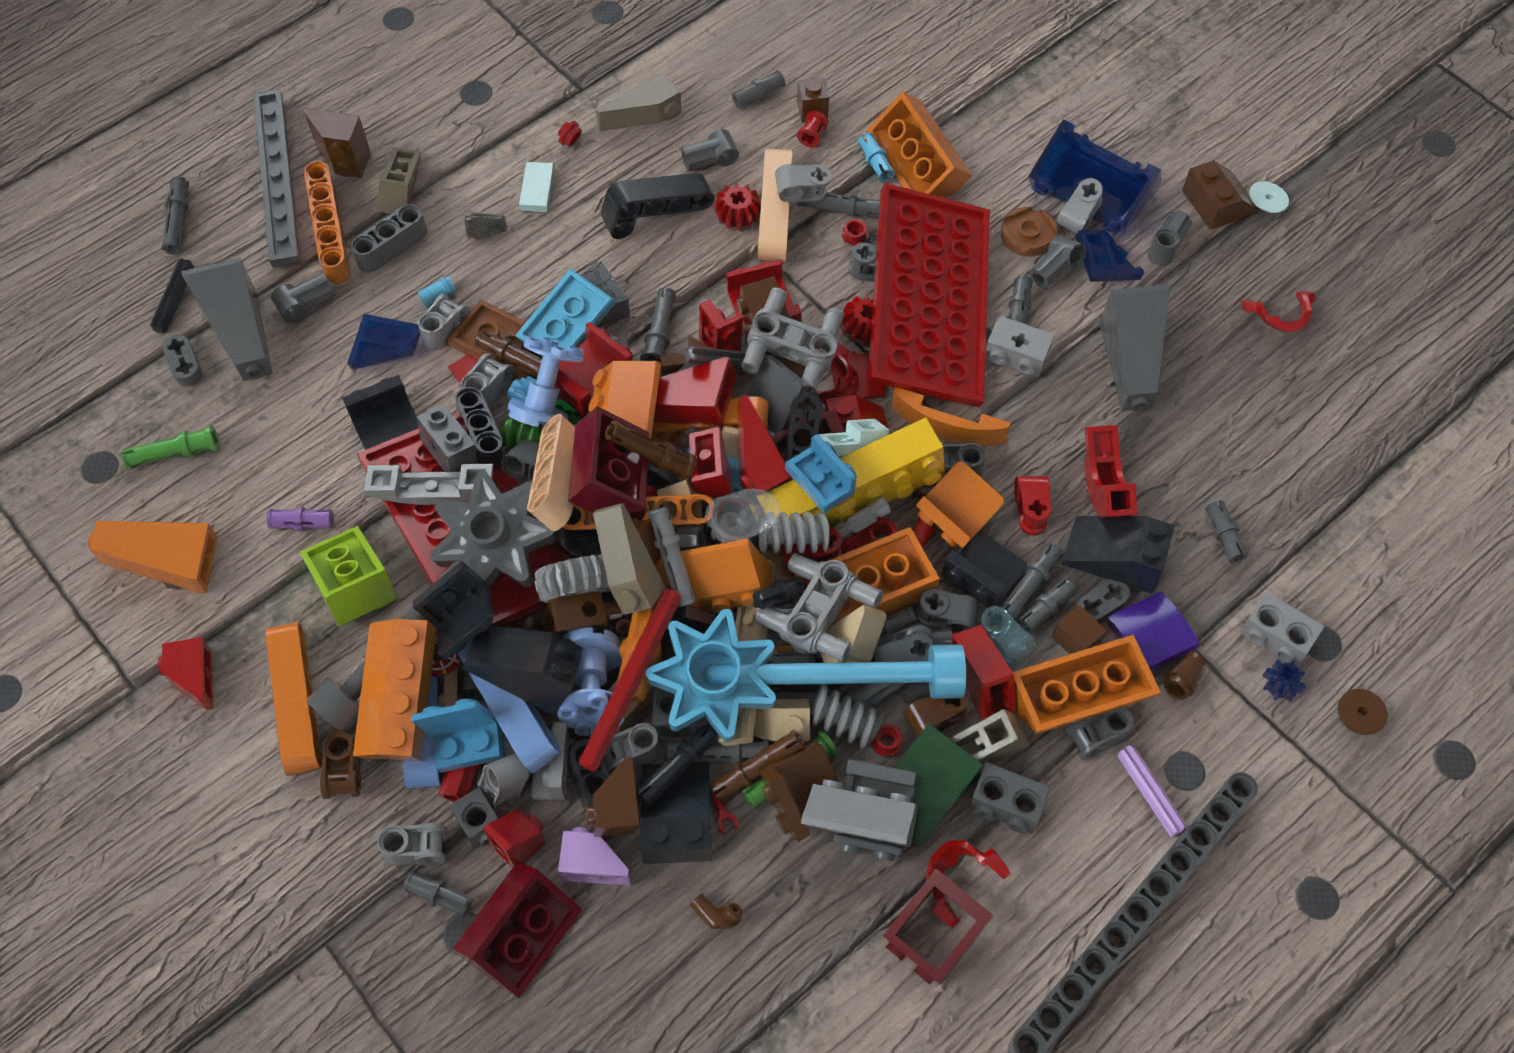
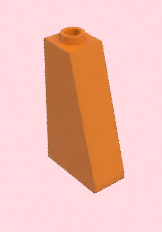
M96 521L94 530L88 537V547L102 564L197 593H206L218 537L209 523Z

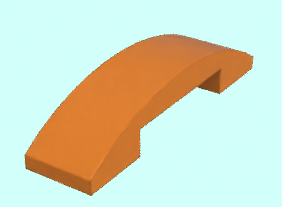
M902 388L894 389L893 410L910 424L926 417L940 439L959 444L976 443L980 446L998 445L1006 442L1011 422L981 414L979 422L976 423L922 406L924 395Z

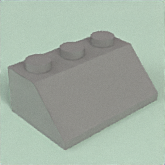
M823 780L822 785L813 784L802 815L801 824L812 828L911 847L918 805L910 803L911 796L891 793L890 799L876 796V789L857 786L856 792L843 790V783Z

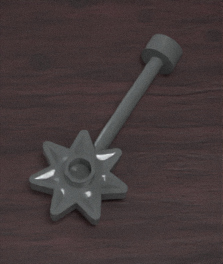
M480 471L476 476L469 502L439 501L436 503L435 510L452 530L430 553V558L439 567H449L440 578L460 561H463L489 583L490 586L500 574L505 575L524 587H529L533 584L534 579L528 553L555 543L559 535L556 531L552 532L542 522L533 518V515L527 510L532 481H528L502 494L486 471ZM413 607L402 618L410 620H427L415 609H413ZM365 660L342 686H339L327 677L306 700L320 716L340 732L349 733L357 724L360 704L357 699L361 696Z

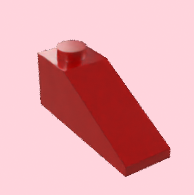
M746 394L740 398L737 404L739 473L741 475L739 481L743 490L747 494L751 493L755 500V497L789 482L792 477L785 470V463Z

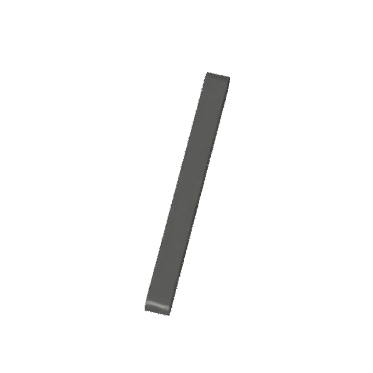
M1237 772L1227 779L1015 1033L1008 1044V1053H1021L1017 1044L1018 1040L1022 1039L1028 1040L1033 1044L1035 1053H1045L1255 798L1258 792V785L1251 775ZM1232 787L1239 788L1245 797L1237 796L1233 792ZM1212 811L1220 812L1224 816L1225 821L1215 819ZM1191 835L1200 836L1204 840L1205 846L1197 845L1192 840ZM1171 859L1181 861L1185 871L1175 869L1172 866ZM1154 883L1161 886L1164 896L1154 894L1151 891L1150 884ZM1133 908L1140 911L1144 921L1137 922L1133 920L1129 915V909ZM1107 934L1117 935L1122 941V948L1113 947L1108 942ZM1085 960L1096 961L1100 965L1101 974L1097 975L1089 972L1086 968ZM1072 986L1079 993V1001L1067 999L1063 993V987ZM1047 1012L1052 1014L1057 1020V1028L1051 1029L1044 1026L1040 1018L1041 1013Z

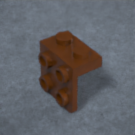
M813 742L805 746L803 750L759 771L765 784L762 787V791L771 806L775 805L779 814L775 818L780 829L785 835L790 833L798 842L810 836L806 825L801 824V820L813 784L822 785L823 780L839 782L823 746L818 742Z

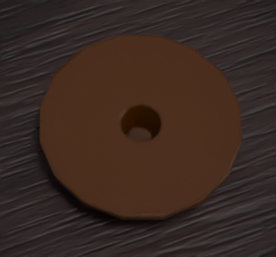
M1351 689L1344 693L1338 702L1337 710L1341 721L1355 733L1362 735L1375 734L1382 730L1387 723L1388 713L1386 706L1380 697L1371 691Z

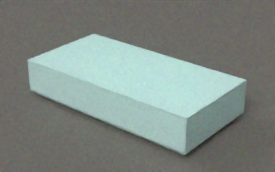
M526 162L519 202L520 211L548 212L554 176L553 163Z

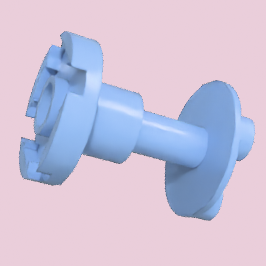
M526 337L523 344L524 347L543 355L537 381H530L526 399L509 400L507 413H510L509 417L539 427V424H546L556 414H561L568 420V414L555 408L560 388L555 386L561 360L583 362L585 351L573 346H567L566 349L558 347L559 341L547 337H541V340Z
M584 627L570 631L563 636V638H568L583 648L574 682L580 687V690L568 694L558 708L557 715L561 722H567V726L574 729L575 734L590 736L613 693L602 690L601 686L606 683L607 674L614 668H617L622 662L619 654L621 640L611 631L604 629V634L593 633L592 627Z

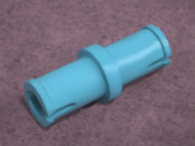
M864 133L868 142L866 143L863 137L860 136L858 144L866 155L865 160L868 166L873 167L880 182H888L889 179L885 172L892 179L895 176V171L887 160V153L885 149L879 146L873 133Z

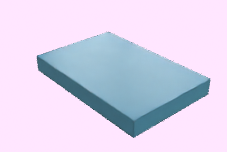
M570 268L515 336L523 343L526 337L541 340V337H547L559 341L558 347L565 349L567 346L579 347L587 339L585 325L591 322L597 327L616 302L612 297Z

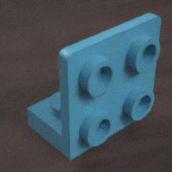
M461 699L456 701L455 705L448 707H427L423 709V712L412 715V723L433 737L435 770L440 773L492 762L504 757L503 736L500 725L493 713L474 699Z

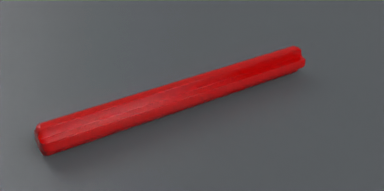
M670 589L663 590L579 759V764L585 769L594 772L598 770L681 600V596L676 591Z

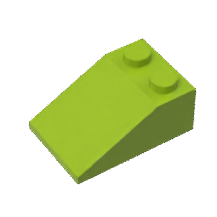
M358 526L300 551L301 557L338 627L345 623L353 622L360 616L375 609L383 608L388 603L398 599L385 568Z

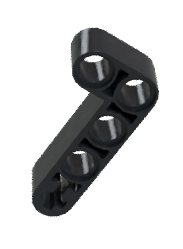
M701 173L619 181L612 184L606 191L601 209V217L612 238L622 239L632 233L637 218L704 210L713 204L715 196Z

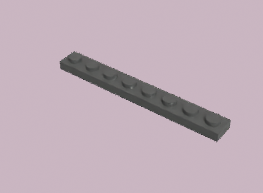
M280 89L253 93L269 261L272 268L301 263L283 95Z

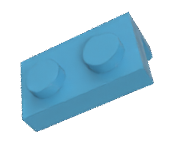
M818 434L811 438L810 448L785 463V470L823 513L828 512L855 494L857 476L850 464H844L837 456L832 444L828 441L824 442Z

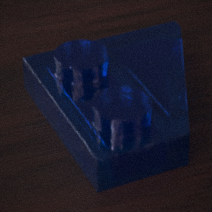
M1105 229L1078 231L1075 238L1077 242L1084 244L1086 247L1084 265L1090 282L1141 280L1144 270L1140 266L1134 268L1126 259L1128 253L1115 243L1114 238Z
M364 314L347 365L350 369H359L413 356L420 337L418 324Z

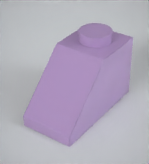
M578 827L573 828L572 832L563 831L558 869L562 882L631 885L629 869L601 837H594L591 829Z

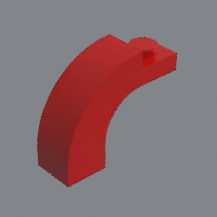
M1118 425L1085 427L1087 457L1084 459L1085 476L1089 496L1096 513L1100 517L1138 515L1135 483L1128 484L1121 468Z

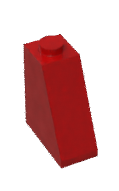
M722 357L660 377L654 423L723 425L737 378L729 357Z
M979 625L951 634L952 645L961 644L963 646L966 662V688L980 720L982 721L1003 709L1016 715L1014 673L983 626Z

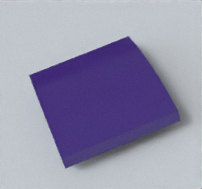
M1162 591L1107 616L1108 626L1120 639L1134 635L1150 670L1198 648L1200 645L1187 621Z

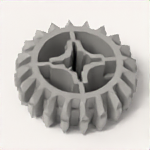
M602 554L559 561L558 563L544 566L535 572L536 592L539 594L540 601L545 603L549 602V599L591 592H600L602 594L611 591Z

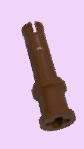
M615 420L606 428V440L650 459L655 468L661 471L667 469L675 473L676 477L682 481L690 478L696 468L697 458L691 453L684 454L676 450L675 446L669 442H656Z

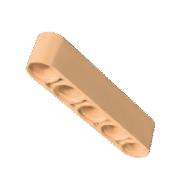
M765 149L758 261L781 259L782 262H786L790 202H784L779 198L775 171L782 165L792 164L793 150Z
M561 414L553 416L542 429L527 510L552 532L559 530L566 524L573 508V504L568 502L575 426Z

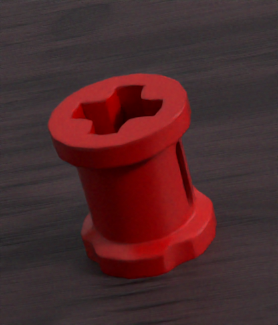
M810 111L806 116L804 127H801L797 132V138L801 144L807 147H816L820 143L822 131L828 127L829 120L823 113Z

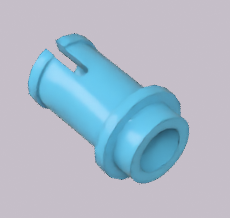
M441 276L439 281L417 291L425 307L433 304L440 294H445L450 298L453 297L452 294L456 292V288L449 276L445 278Z

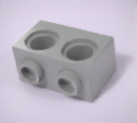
M1266 592L1240 633L1246 636L1252 644L1264 647L1275 654L1280 661L1297 668L1313 646L1324 625ZM1261 620L1267 621L1271 627L1264 625ZM1289 637L1295 638L1300 644L1294 643Z

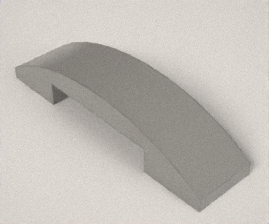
M461 464L460 472L402 473L399 465L368 466L364 493L378 499L406 504L436 505L439 501L464 502L470 500L477 474L480 471H486L492 478L494 467L493 464Z

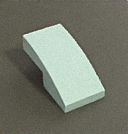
M876 419L848 420L846 432L818 435L824 442L828 441L832 444L837 456H844L889 435V429Z

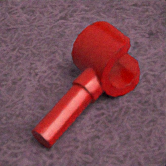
M717 790L714 793L711 792L710 795L719 817L718 831L720 834L725 835L721 823L725 820H730L737 831L738 820L733 814H729L723 802L716 798L715 795L719 793Z

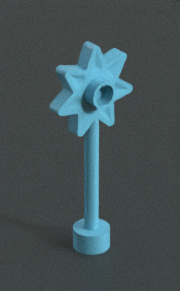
M729 609L721 610L704 634L679 621L670 622L668 630L675 657L651 666L645 672L648 684L675 694L669 716V727L671 730L679 731L695 721L706 717L725 742H731L734 739L739 708L771 709L774 707L776 695L767 685L928 682L932 699L963 698L966 688V662L964 649L961 644L930 645L928 661L765 664L774 653V643L771 640L738 641L733 614Z

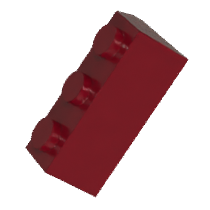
M596 406L575 425L568 502L591 513H594L595 510L624 503L628 512H641L645 509L648 458L606 440L605 431L607 426L611 425V422L615 420L649 437L650 432Z
M516 862L458 940L453 950L475 969L515 997L520 998L582 909L538 869Z

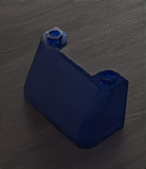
M1063 119L1028 175L1030 183L1033 184L1031 189L1042 196L1049 194L1066 203L1081 181L1089 178L1096 179L1102 185V204L1093 218L1103 223V227L1113 234L1117 235L1118 232L1125 233L1161 185V169L1149 163L1145 169H1142L1141 163L1136 161L1133 164L1089 141L1087 135L1083 134L1081 136L1074 132L1076 126Z

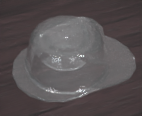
M751 488L711 501L706 508L705 516L708 525L712 528V539L727 543L750 539L752 536L775 527L780 520L781 507L779 501L771 493L762 489Z

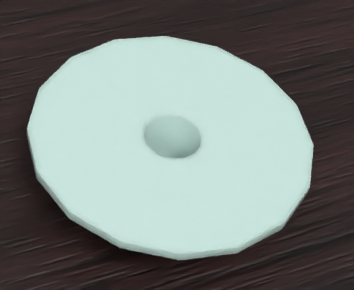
M1257 182L1249 189L1251 201L1263 211L1279 213L1284 211L1289 205L1287 193L1276 184Z

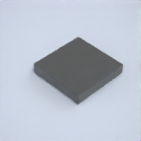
M765 355L747 395L748 397H761L767 400L769 403L767 429L776 434L788 429L790 404L794 397L807 392L809 385L773 355Z

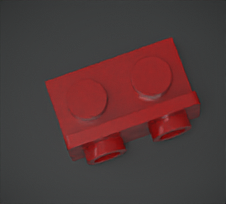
M710 299L700 303V342L709 348L741 352L743 318L741 315L738 314L726 319L723 311L720 308L716 309Z

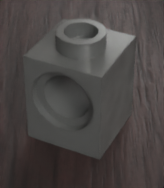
M478 787L449 805L474 849L480 845L484 847L490 844L483 828L488 823L498 819ZM476 816H486V820L482 825L477 827L470 825Z

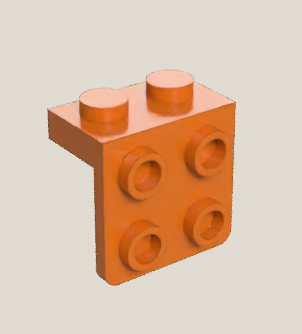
M959 461L927 496H923L916 504L920 509L917 515L929 526H932L934 523L937 524L944 531L940 536L952 547L955 548L958 544L963 548L1004 504V498L966 463Z

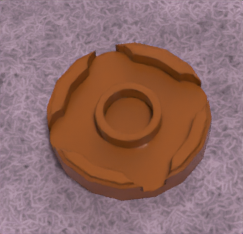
M1026 206L1009 212L1001 226V238L1004 245L1012 252L1021 256L1033 257L1047 252L1050 242L1057 234V225L1047 212L1041 209L1039 211L1032 210L1033 207Z

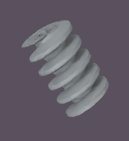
M772 512L766 513L759 524V547L761 553L766 552L768 544L772 545L774 553L779 552L781 544H784L786 553H791L793 544H797L799 553H804L806 544H809L812 553L817 552L819 544H822L823 550L826 552L829 544V524L826 515L823 512H819L813 517L810 512H806L801 517L798 512H793L788 518L785 512H780L777 517Z
M823 685L816 695L810 710V714L813 715L812 726L815 727L821 720H824L825 732H828L835 725L837 726L836 737L839 738L847 731L849 732L848 743L851 744L857 737H860V748L864 749L876 736L885 713L882 712L875 718L876 709L873 707H869L863 713L864 704L858 701L851 707L852 698L848 695L839 702L840 692L833 690L827 696V686Z

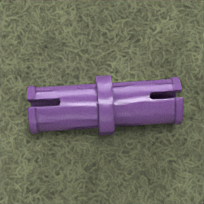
M297 507L295 510L269 509L267 512V526L269 529L295 528L296 531H305V529L310 528L332 529L334 526V513L332 509L306 510L305 507Z

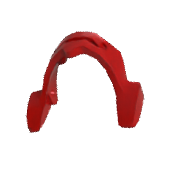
M1296 292L1295 295L1301 303V316L1299 320L1293 322H1283L1278 316L1271 317L1261 301L1247 299L1240 300L1244 311L1257 313L1271 328L1280 332H1296L1306 326L1313 314L1310 303L1316 302L1314 292Z
M840 343L834 355L836 357L835 362L845 367L847 373L845 377L840 376L838 378L837 387L826 391L817 390L821 403L826 405V399L850 396L859 385L858 372L847 361V356L850 352Z
M951 840L944 843L931 856L925 878L927 881L935 869L944 874L947 867H955L958 864L957 858L962 855L976 857L982 866H989L1002 879H1006L1011 873L994 849L981 852L966 840ZM935 887L932 891L934 900L930 907L942 922L949 927H954L959 922V919L947 902L945 895Z

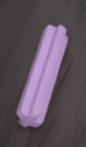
M1129 745L1121 749L1118 753L1119 760L1169 836L1176 837L1182 834L1187 829L1186 823L1135 746Z

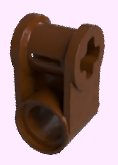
M966 690L963 698L932 699L931 696H928L909 705L903 714L918 737L928 724L942 732L964 719L969 696Z
M344 731L332 732L323 743V761L320 776V788L323 799H330L332 795L343 794L359 797L361 792L360 758L353 757L355 742ZM349 745L346 753L335 756V752L340 746Z

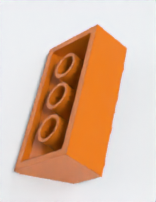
M903 91L866 130V132L873 133L879 146L885 149L887 160L904 188L947 198L954 195L973 176L922 101Z
M613 361L603 369H599L593 378L594 392L593 398L589 403V411L591 412L598 406L650 432L649 438L651 439L661 363L657 361Z
M911 527L830 559L843 562L847 566L848 571L858 576L859 581L883 591L882 600L876 609L885 611L886 616L906 606L919 603L922 594L926 590L938 589L940 578ZM801 577L804 579V581L802 583H799L798 585L807 583L808 586L811 581L804 577ZM832 579L829 582L837 583L841 579ZM850 598L846 601L832 625L864 604Z
M748 538L681 551L696 598V602L688 605H693L696 609L706 612H720L723 609L730 610L740 606L754 607L752 604L754 602L752 597L754 592L768 588L772 584L770 563ZM661 557L655 567L666 587L665 589L672 590Z
M389 619L370 623L353 757L421 761L425 731L412 723V715L421 713L424 708L428 707L437 628L428 620Z
M1134 635L1013 672L1016 712L1018 717L1035 734L1161 694Z

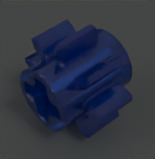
M1278 659L1272 665V668H1267L1262 675L1268 679L1263 690H1268L1274 696L1275 701L1278 698L1286 697L1291 702L1295 698L1296 693L1301 694L1306 687L1304 683L1300 682L1301 678L1305 675V671H1300L1294 665V661L1282 664Z

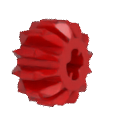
M736 182L733 188L726 185L724 191L718 192L714 210L720 224L726 223L728 229L736 226L740 231L742 226L751 228L752 222H758L761 201L758 198L757 190H750L748 184L744 187H739Z
M868 295L863 300L855 296L852 302H848L844 306V317L841 325L844 326L843 334H851L852 341L859 339L863 345L871 339L873 301L869 299Z

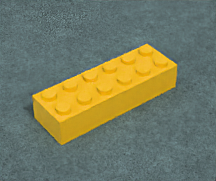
M925 417L840 457L842 462L850 464L856 473L855 494L824 514L828 520L829 527L834 528L838 523L846 522L848 517L868 505L871 507L873 502L881 497H884L888 502L896 498L902 499L912 494L915 489L923 485H933L942 476H945L943 445L927 418ZM795 480L755 497L761 519L768 512H772L775 517L780 512H785L788 518L793 512H798L801 517L806 512H810L813 517L816 513L822 512Z

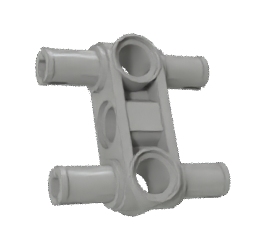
M772 288L764 308L760 309L753 319L747 337L749 346L741 367L746 372L756 374L766 352L806 366L802 380L809 385L807 392L815 394L822 374L830 369L839 344L837 334L844 314L837 309L829 308L820 329L781 315L787 299V292L780 288ZM759 328H766V329H768L770 332H769V333L762 332V331L759 330ZM816 349H823V350H825L827 353H826V354L819 353V352H817Z
M794 553L788 563V571L811 582L791 613L786 615L771 607L764 610L759 608L755 617L756 623L778 632L781 639L790 643L793 650L798 653H817L819 651L844 663L851 652V643L832 636L827 632L847 600L851 598L876 609L882 600L883 591L859 581L858 576L848 571L847 566L841 561L830 560L818 563L798 553ZM832 579H841L837 583L829 582ZM803 630L810 631L808 634L804 636L796 635L798 632Z

